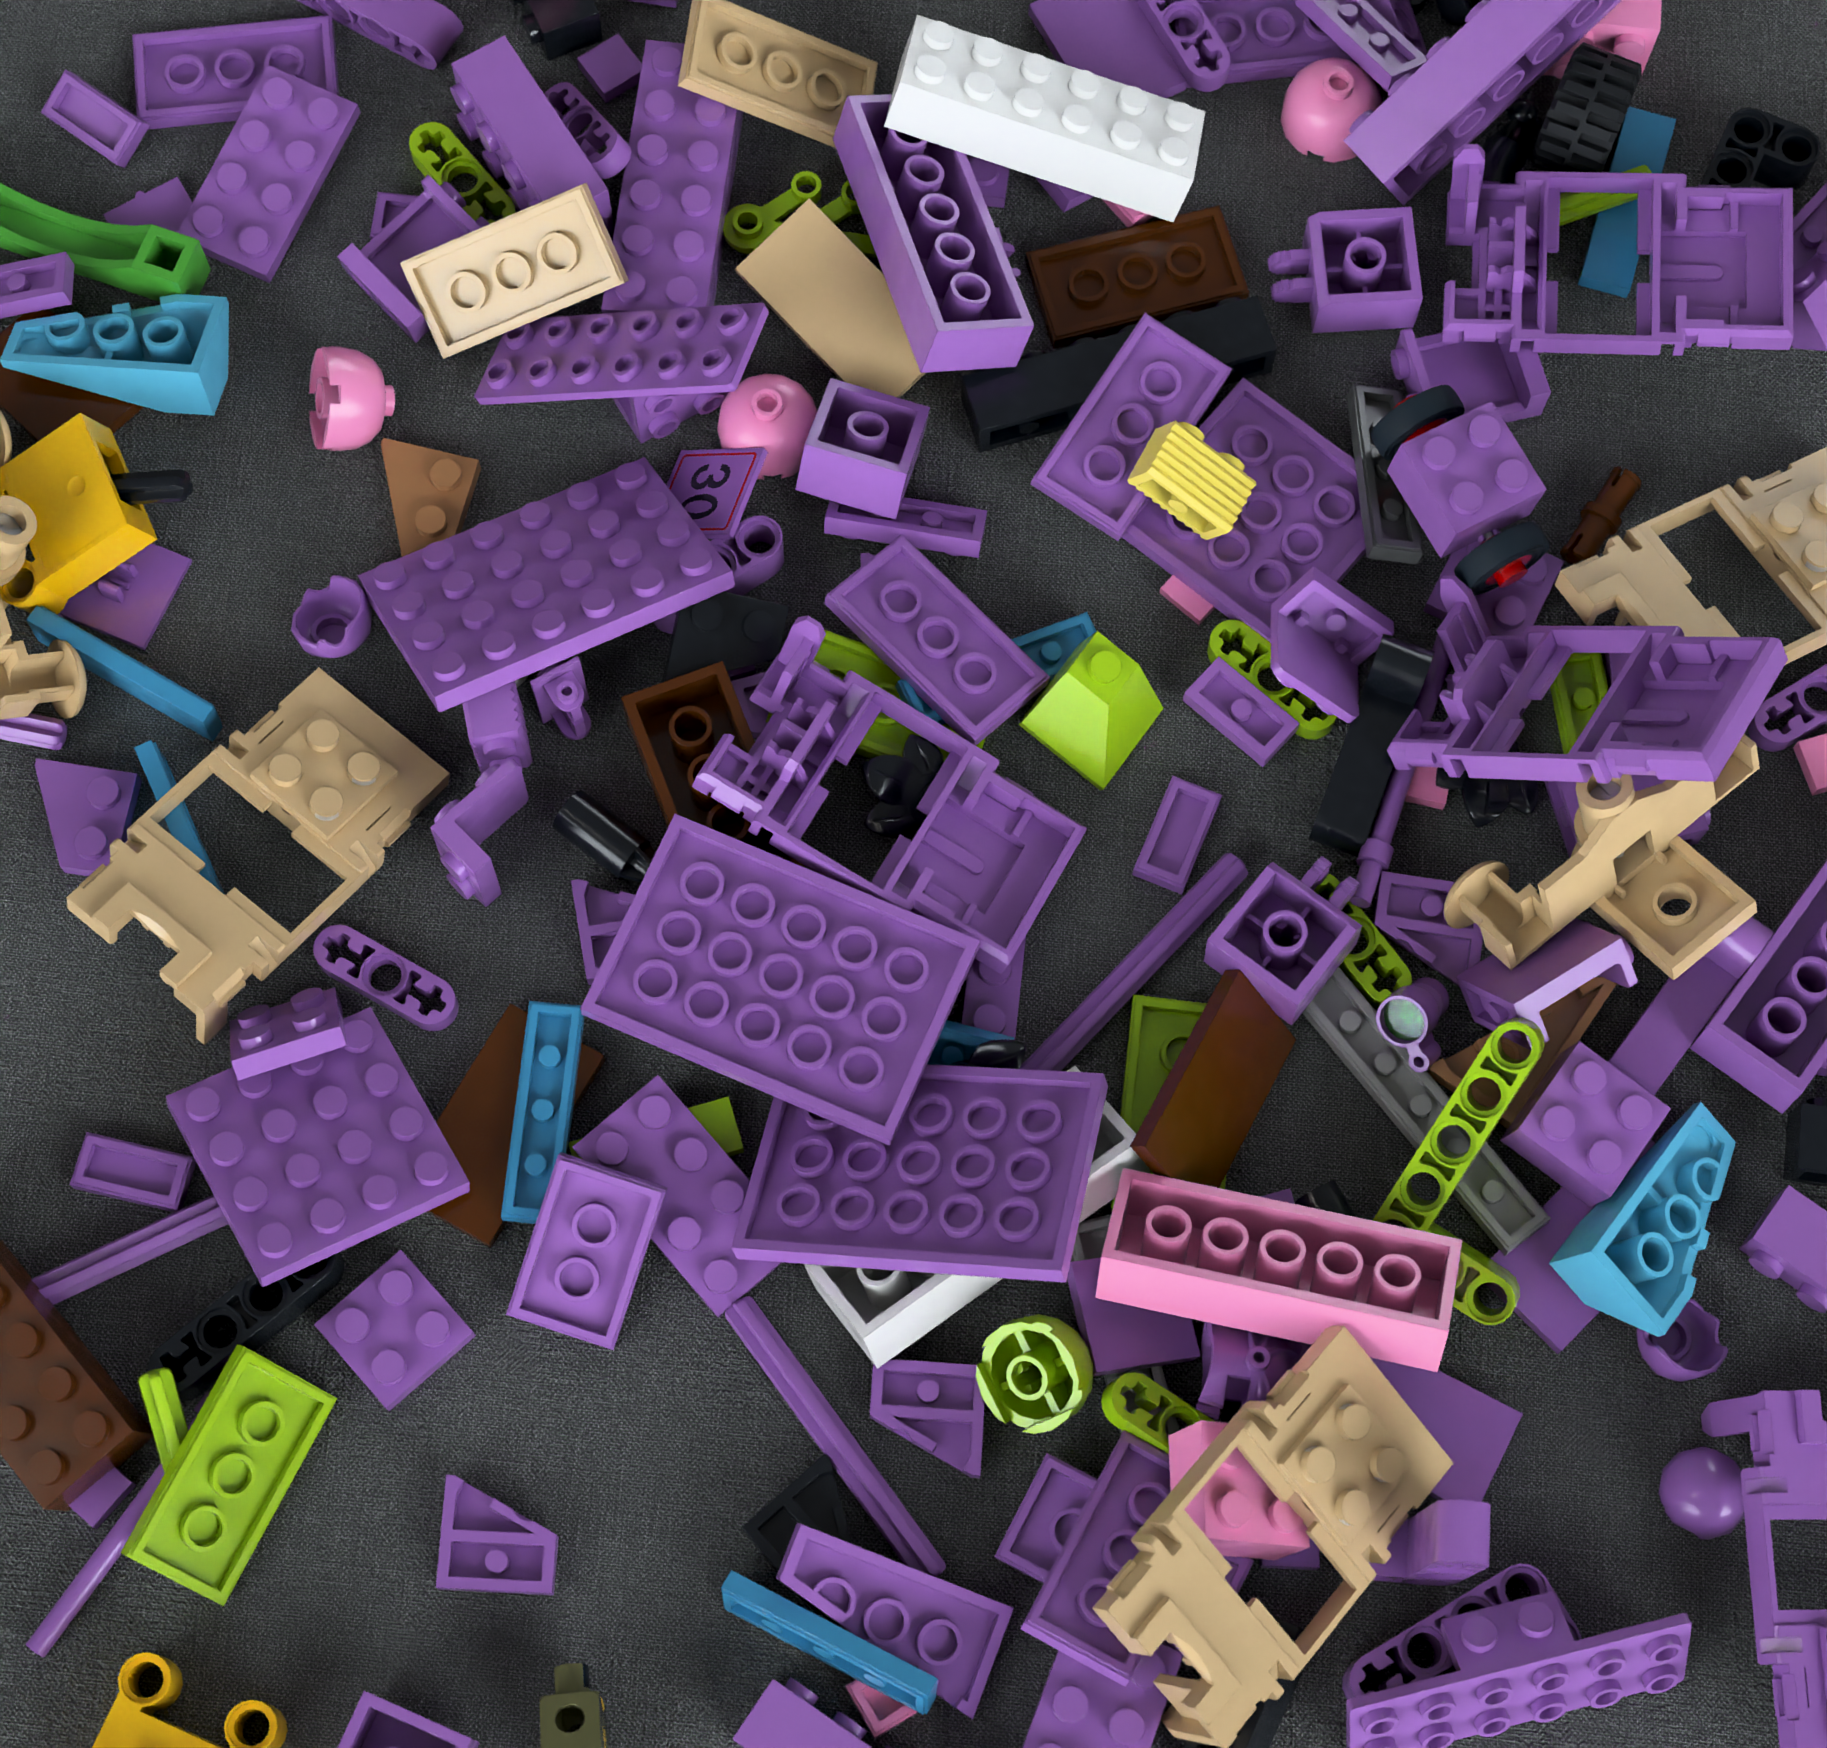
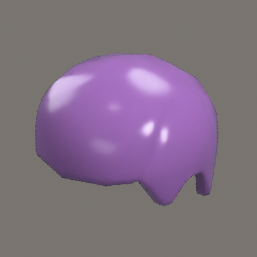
M332 575L328 587L322 590L306 589L301 606L292 615L291 631L302 649L311 656L321 658L343 657L358 649L370 635L372 624L371 606L365 592L356 580L341 575Z
M1689 1299L1665 1335L1657 1337L1639 1328L1636 1331L1639 1352L1651 1370L1659 1376L1676 1382L1693 1380L1716 1372L1727 1357L1729 1350L1719 1342L1718 1330L1720 1320L1704 1311L1703 1307L1693 1299Z
M1698 1447L1678 1452L1663 1468L1658 1494L1666 1515L1674 1525L1695 1534L1699 1539L1710 1540L1730 1534L1743 1520L1744 1507L1741 1469L1729 1456L1715 1449Z

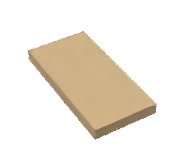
M692 0L678 86L836 148L833 137L847 96L873 95L878 62L727 0Z
M587 182L400 262L443 359L629 280Z
M810 198L735 268L736 273L840 381L900 398L926 374L920 373L884 274Z

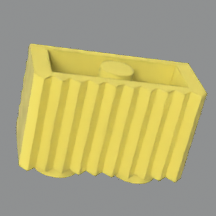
M1175 420L1155 429L1127 481L1130 485H1134L1138 491H1142L1146 497L1152 498L1154 503L1160 504L1162 509L1168 510L1170 515L1176 516L1178 521H1182L1185 526L1192 528L1193 532L1200 534L1201 538L1209 540L1227 534L1238 520V515L1242 512V507L1247 503V498L1252 494L1256 481L1243 472L1245 469L1244 464L1238 458L1228 453H1218L1203 442L1205 436L1201 430L1192 424Z

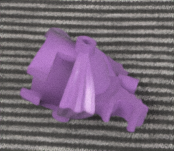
M1204 1322L1201 1341L1202 1390L1195 1409L1218 1420L1220 1408L1223 1409L1224 1401L1239 1402L1240 1408L1249 1400L1265 1401L1269 1391L1287 1370H1291L1311 1345Z

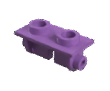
M576 656L567 662L562 660L541 669L537 674V678L530 681L541 722L544 724L554 719L561 733L568 739L580 740L586 737L591 730V719L582 703L589 700V695L580 659Z

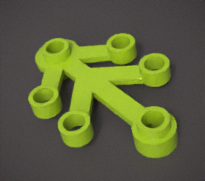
M811 171L799 172L791 181V189L762 207L754 204H741L732 208L725 216L723 235L727 243L740 253L751 254L783 223L779 222L781 219L799 208L809 198L815 204L820 200L822 186L819 176ZM849 181L843 184L840 197L820 208L835 225L852 214H861L857 202L848 198V195L853 193ZM802 185H811L815 188L810 193H802L798 190ZM744 223H754L756 224V227L750 230L742 229L740 225ZM842 231L866 257L877 258L869 235Z

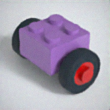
M1440 385L1409 396L1399 402L1392 411L1376 424L1371 432V438L1384 459L1392 460L1387 472L1440 558L1478 540L1480 545L1465 556L1454 569L1455 576L1473 591L1474 596L1499 586L1503 588L1518 581L1528 572L1527 569L1534 565L1548 551V540L1541 528L1533 521L1518 524L1501 533L1499 532L1500 529L1530 515L1547 489L1492 401L1464 414L1463 403L1455 390L1449 385Z

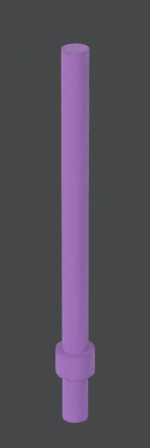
M1438 634L1432 649L1435 653L1414 709L1419 710L1423 721L1432 720L1451 662ZM1393 766L1370 838H1367L1365 844L1361 847L1356 860L1360 866L1356 880L1360 885L1349 901L1357 907H1370L1381 871L1387 872L1394 852V848L1390 844L1416 767H1412L1411 770H1396L1395 766Z
M207 1391L193 1409L195 1412L199 1413L210 1392ZM194 1418V1419L192 1420V1422L189 1424L188 1429H190V1427H191V1425L193 1424L195 1418ZM161 1463L25 1644L39 1656L45 1658L120 1557V1552L164 1475Z

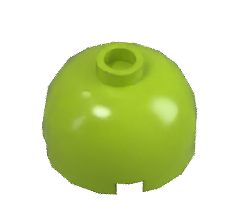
M1037 1314L1011 1320L990 1334L982 1347H986L982 1353V1362L977 1364L976 1379L982 1399L996 1418L1005 1424L1011 1421L1017 1426L1026 1428L1022 1432L1037 1434L1054 1430L1078 1413L1092 1390L1094 1367L1088 1346L1076 1330L1058 1318Z

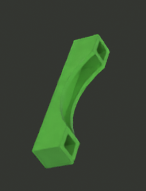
M0 183V248L31 259L67 252L74 263L75 274L160 302V297L200 294L211 268L198 239L153 224L138 226L116 225L87 219L38 202Z

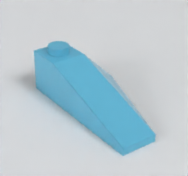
M174 294L160 297V305L133 310L128 302L112 305V313L83 318V315L80 313L71 312L15 322L0 362L3 368L157 411L214 416L228 379L229 302L227 297Z
M1702 1102L1694 1103L1628 1171L1611 1198L1597 1204L1576 1225L1549 1262L1551 1267L1585 1305L1654 1336L1665 1335L1692 1297L1697 1278L1691 1276L1698 1251L1706 1249L1710 1232L1705 1230V1225L1712 1202L1719 1200L1721 1197L1736 1141Z

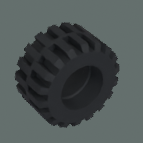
M1584 42L1575 49L1533 150V164L1553 172H1602L1641 79V64Z

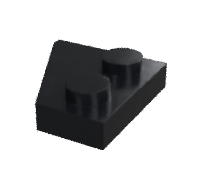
M722 592L677 611L662 682L723 661L726 670L731 671L774 660L780 652L789 606Z
M825 1454L741 1527V1531L777 1572L797 1523L851 1543L831 1461ZM798 1595L812 1613L818 1616L823 1614L822 1611Z

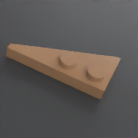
M383 438L381 449L402 557L425 548L433 542L442 541L461 533L481 471L479 460Z
M1595 977L1539 1012L1550 1040L1544 1043L1541 1057L1499 1120V1124L1507 1129L1509 1128L1560 1053L1581 1039L1617 983L1603 977ZM1492 1033L1476 1040L1473 1045L1445 1060L1442 1058L1436 1061L1428 1073L1436 1082L1454 1093ZM1502 1037V1048L1509 1057L1513 1059L1529 1057L1531 1050ZM1478 1078L1473 1081L1471 1089L1476 1102L1485 1107L1499 1104L1501 1090L1495 1081L1489 1078Z

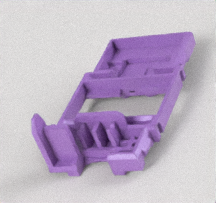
M1463 144L1454 151L1451 187L1447 193L1445 245L1472 246L1471 288H1455L1456 280H1450L1445 283L1442 342L1459 343V338H1464L1463 341L1495 342V339H1498V344H1509V352H1519L1521 341H1532V352L1659 355L1662 344H1672V355L1683 356L1684 348H1691L1692 343H1696L1698 347H1729V344H1731V349L1790 350L1793 341V188L1731 187L1730 185L1687 186V175L1671 173L1518 171L1515 173L1514 183H1500V181H1483L1485 151L1479 144ZM1560 192L1638 193L1637 255H1650L1649 283H1637L1636 335L1557 333L1558 281H1546L1547 253L1559 252Z
M1442 576L1440 579V598L1448 614L1438 627L1437 632L1455 670L1454 674H1449L1445 679L1448 690H1442L1439 694L1448 717L1444 722L1423 721L1419 710L1413 709L1390 743L1387 752L1396 770H1411L1412 767L1444 768L1449 777L1460 778L1466 769L1469 778L1587 783L1592 774H1594L1597 783L1609 784L1612 778H1621L1625 774L1657 776L1658 780L1715 782L1788 658L1782 642L1778 638L1685 637L1682 629L1678 626L1528 625L1520 636H1492L1473 591L1456 576ZM1572 653H1632L1568 754L1508 752L1525 726L1523 719L1520 718L1532 700L1543 699Z
M810 616L798 617L791 627L781 652L777 655L750 697V701L772 713V717L748 753L732 744L735 736L724 734L697 774L692 787L706 796L709 792L712 793L711 798L738 814L742 811L744 813L742 818L751 823L748 832L757 836L763 827L773 833L768 844L811 870L980 940V947L975 959L1002 975L1087 828L1033 796V792L1008 777L1004 778L995 773L1000 763L997 758L851 670L847 672L843 680L830 673V669L814 660L826 636L822 624ZM882 712L945 750L949 755L916 809L926 814L927 817L915 837L911 841L901 834L899 835L870 883L800 839L830 792L820 786L819 783L834 759L847 766L875 719Z
M1762 1390L1756 1395L1710 1402L1701 1414L1703 1432L1711 1437H1727L1750 1433L1754 1467L1741 1470V1485L1758 1663L1760 1665H1772L1773 1669L1772 1685L1775 1716H1777L1779 1746L1780 1748H1827V1609L1778 1610L1770 1520H1827V1421H1823L1820 1390Z

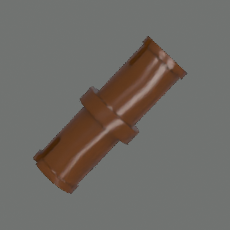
M1617 466L1612 469L1609 478L1595 500L1587 502L1581 510L1582 520L1566 545L1560 550V555L1565 561L1573 565L1581 560L1584 561L1595 556L1608 535L1616 534L1622 525L1620 518L1636 491L1642 486V481L1635 473L1625 468L1620 477L1622 468Z

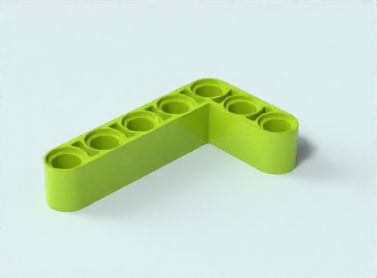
M1511 1018L1504 1021L1492 1032L1378 1210L1373 1221L1384 1223V1221L1389 1219H1396L1403 1222L1410 1229L1458 1238L1434 1221L1541 1057L1544 1049V1036L1541 1029L1533 1021L1526 1018ZM1509 1030L1524 1032L1529 1037L1532 1045L1529 1057L1524 1059L1509 1057L1502 1048L1504 1033ZM1478 1078H1489L1495 1081L1501 1090L1499 1104L1485 1107L1476 1102L1471 1089L1473 1081ZM1449 1125H1457L1466 1130L1470 1137L1469 1150L1464 1153L1449 1151L1442 1142L1441 1134L1443 1128ZM1419 1172L1433 1175L1440 1185L1438 1198L1425 1200L1418 1197L1412 1188L1413 1175ZM1462 1241L1453 1307L1484 1325H1497L1506 1321L1513 1313L1520 1298V1286L1516 1277L1510 1271ZM1486 1282L1500 1285L1507 1295V1304L1498 1309L1486 1307L1478 1297V1286Z

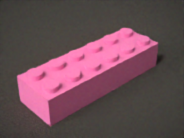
M1123 1168L1101 1255L1095 1298L1310 1345L1316 1341L1326 1328L1345 1326L1370 1358L1438 1372L1449 1333L1462 1239Z

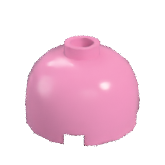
M1337 57L1314 61L1298 71L1285 92L1280 119L1285 137L1297 151L1306 156L1309 151L1315 155L1324 156L1323 161L1332 163L1353 159L1357 155L1343 140L1351 134L1349 129L1361 114L1368 110L1375 111L1382 104V97L1377 82L1357 63L1349 59Z
M321 346V348L316 349L309 383V394H315L316 411H309L310 427L315 447L330 451L358 449L370 443L380 432L384 416L393 415L395 408L394 387L392 385H385L381 368L371 357L358 350L340 346Z
M764 373L744 379L739 383L735 391L727 394L721 404L717 426L721 449L765 448L768 453L757 479L764 480V476L780 474L781 479L793 476L799 472L804 445L817 413L812 396L800 383L784 375Z

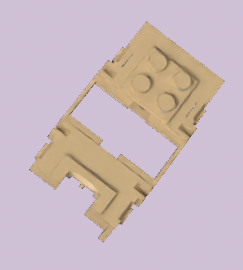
M1827 447L1789 464L1784 472L1778 470L1754 481H1751L1748 476H1743L1737 479L1733 488L1730 484L1723 485L1628 529L1623 540L1619 535L1613 536L1608 539L1602 553L1603 556L1598 557V555H1595L1560 570L1555 582V587L1587 626L1594 624L1597 615L1617 607L1619 613L1614 622L1616 626H1625L1628 622L1631 626H1678L1682 629L1685 637H1740L1715 605L1705 610L1686 586V584L1691 582L1692 577L1658 537L1715 510L1815 629L1814 632L1783 647L1788 658L1786 664L1827 645Z
M318 667L278 704L277 711L273 712L270 710L245 735L239 730H235L229 736L228 749L219 745L127 829V841L125 843L119 838L115 839L110 844V863L107 866L104 864L100 865L67 896V909L109 944H113L118 940V932L135 917L142 923V927L147 931L153 932L163 941L166 947L172 948L178 954L160 970V977L167 985L169 984L174 988V997L196 1014V1039L203 1045H206L226 1025L228 1002L246 985L245 980L251 974L260 981L267 978L383 865L385 856L383 847H390L411 826L410 821L448 786L450 773ZM213 773L260 812L263 813L267 810L292 831L291 837L345 880L291 933L235 887L224 895L199 874L205 867V862L158 824Z
M1330 1326L1326 1328L1296 1365L1284 1373L1269 1391L1265 1401L1249 1400L1240 1408L1132 1537L1131 1541L1137 1547L1139 1553L1133 1560L1129 1559L1107 1585V1591L1093 1607V1610L1130 1653L1152 1656L1161 1643L1166 1640L1168 1643L1175 1644L1183 1653L1182 1660L1185 1664L1194 1666L1202 1676L1200 1680L1160 1673L1153 1681L1173 1705L1162 1715L1161 1721L1175 1738L1229 1748L1237 1738L1236 1734L1257 1709L1255 1705L1258 1701L1265 1702L1267 1699L1279 1700L1284 1693V1689L1276 1680L1280 1678L1293 1681L1376 1577L1377 1573L1370 1566L1369 1562L1387 1563L1392 1556L1387 1547L1392 1542L1391 1538L1409 1517V1510L1419 1508L1453 1465V1461L1345 1326ZM1235 1448L1240 1451L1281 1502H1286L1303 1519L1304 1525L1308 1528L1305 1532L1344 1579L1295 1642H1293L1258 1598L1252 1597L1247 1604L1244 1603L1225 1580V1576L1232 1567L1184 1510Z

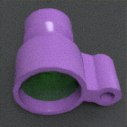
M1422 977L1415 980L1409 986H1402L1383 1000L1377 1009L1376 1023L1379 1032L1392 1045L1407 1049L1409 1066L1415 1072H1425L1441 1055V1047L1434 1040L1432 1032L1438 1025L1439 1018L1446 1012L1449 1006V995L1446 988L1434 978Z

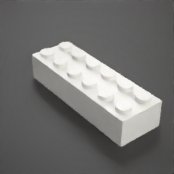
M917 15L900 61L884 127L1174 222L1194 181L1205 111L1182 102H1176L1143 91L1135 86H1128L1107 79L1087 70H1081L1048 59L1040 54L1030 53L1000 43L992 38L983 37L950 26L942 21H935Z
M1075 1065L1067 1070L1068 1072H1080ZM1106 1100L1079 1223L1116 1197L1123 1168L1150 1173L1149 1167L1130 1147L1136 1133ZM804 1264L816 1291L877 1369L1003 1279Z

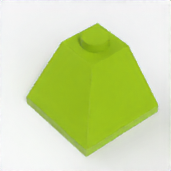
M1096 631L1075 648L1018 725L1097 789L1102 791L1164 708L1140 665L1100 632Z

